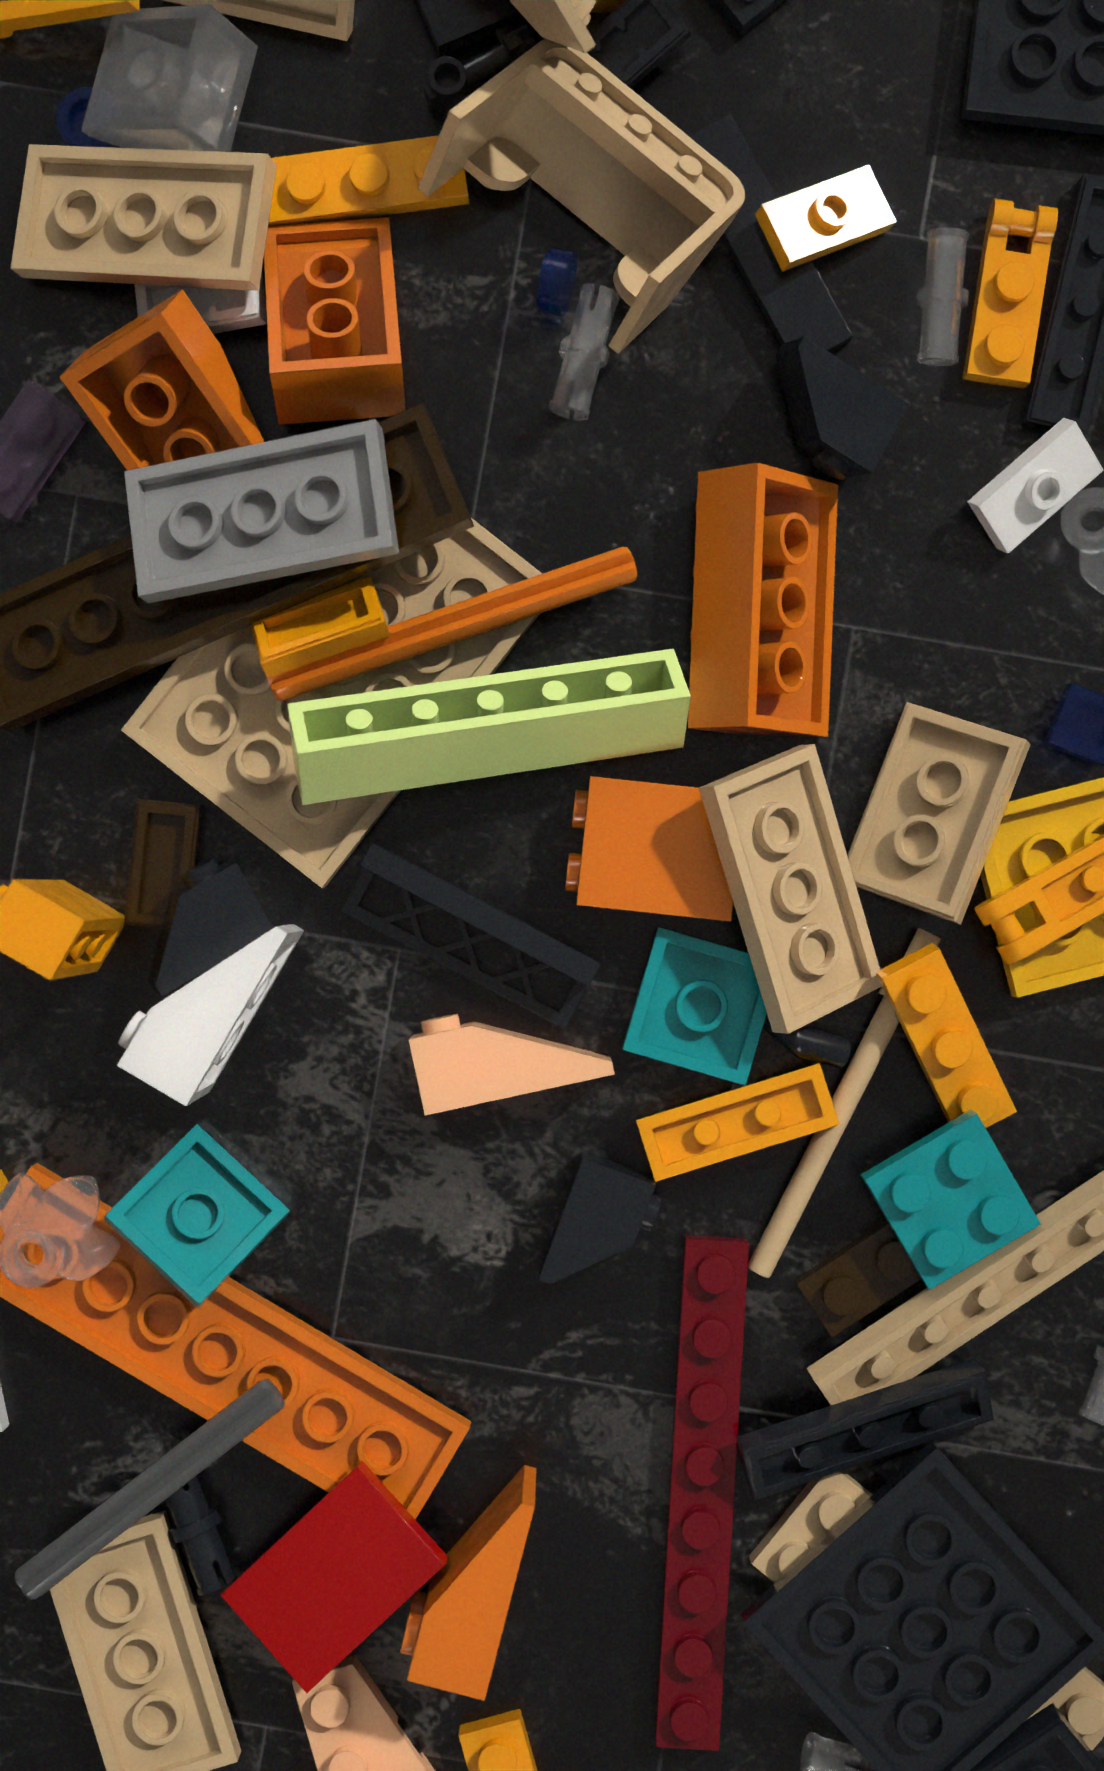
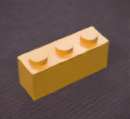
M13 879L9 887L5 884L0 886V952L49 980L98 972L124 927V914L65 880Z

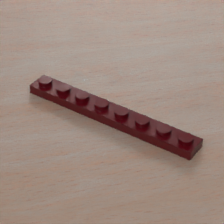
M684 1235L654 1734L655 1747L719 1751L737 1457L736 1437H738L749 1255V1242L746 1238Z

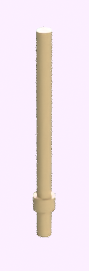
M918 928L904 957L931 943L938 947L941 939ZM883 987L878 992L883 995V998L832 1097V1103L840 1125L814 1133L748 1263L749 1269L763 1277L770 1278L899 1024V1020Z

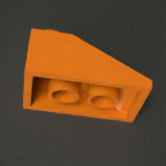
M389 217L268 226L264 265L269 372L278 424L390 417L406 411Z
M183 289L85 350L60 376V379L127 471L264 442L220 343Z
M524 1465L446 1554L449 1559L445 1566L429 1580L427 1592L418 1590L413 1594L400 1649L401 1654L411 1656L407 1681L485 1701L535 1508L536 1468Z

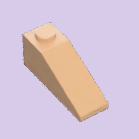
M458 1014L422 1021L423 1033L415 1034L409 1039L425 1115L615 1075L610 1056L478 1022L460 1025Z

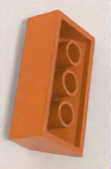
M761 463L698 472L695 561L693 567V611L690 634L689 693L691 698L688 712L689 729L728 734L828 737L838 503L837 484Z

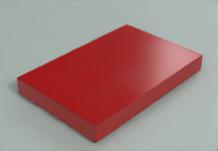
M361 1461L221 1594V1597L300 1687L308 1693L445 1566L449 1557L369 1467Z

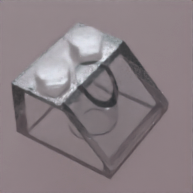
M212 5L140 8L138 12L112 15L81 131L89 137L121 148L230 152L258 46Z

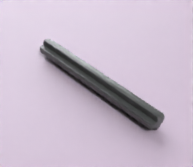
M269 1379L257 1382L18 1568L14 1578L23 1594L31 1600L45 1594L283 1409L285 1400L278 1388Z

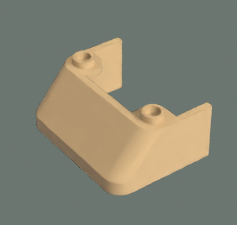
M548 39L537 43L449 111L417 188L428 197L463 168L483 186L492 190H515L531 178L619 250L625 257L620 261L614 272L613 282L618 294L631 307L608 345L618 354L668 307L732 223L745 200L744 187L732 171L592 56Z

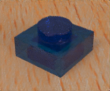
M1074 683L1066 685L1043 744L1099 767H1104V695Z

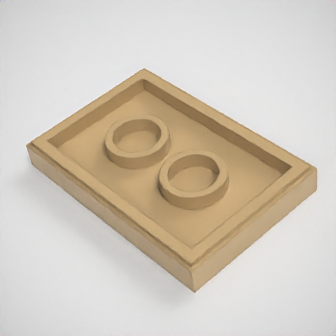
M906 702L847 855L856 887L961 925L1031 744L1026 739Z

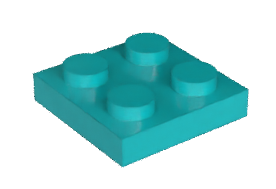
M657 927L622 1049L746 1086L767 1014L749 953Z
M972 1110L962 1114L861 1174L862 1179L917 1273L929 1290L1041 1225L977 1113Z
M196 1124L105 1215V1222L199 1309L288 1216L290 1210Z

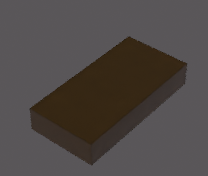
M137 799L124 925L162 929L171 893L185 885L180 876L198 865L204 806Z

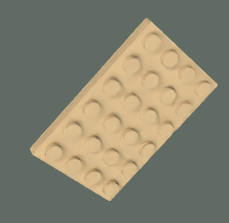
M472 519L474 527L341 586L371 576L387 626L542 573ZM540 614L284 701L276 699L271 691L267 676L260 664L250 625L178 657L121 731L318 886L325 888L401 790L302 805L292 756L287 704L492 675Z

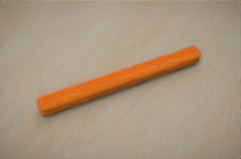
M620 547L388 626L390 637L267 678L275 698L284 701L632 583L637 578L636 564L628 547Z

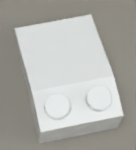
M294 924L276 926L151 1007L146 1014L138 1011L125 1028L119 1040V1045L125 1048L126 1051L117 1066L185 1106L208 1094L304 930Z

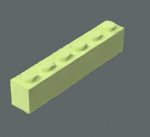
M674 649L288 703L292 756L302 805L683 748L691 695Z

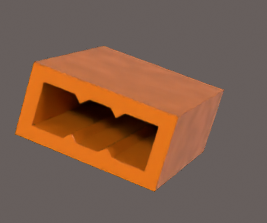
M590 776L588 791L576 789L572 827L584 829L582 853H569L565 891L577 892L576 905L731 922L733 900L699 788Z

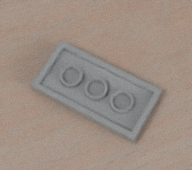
M376 419L124 471L138 597L147 603L399 554L383 429Z

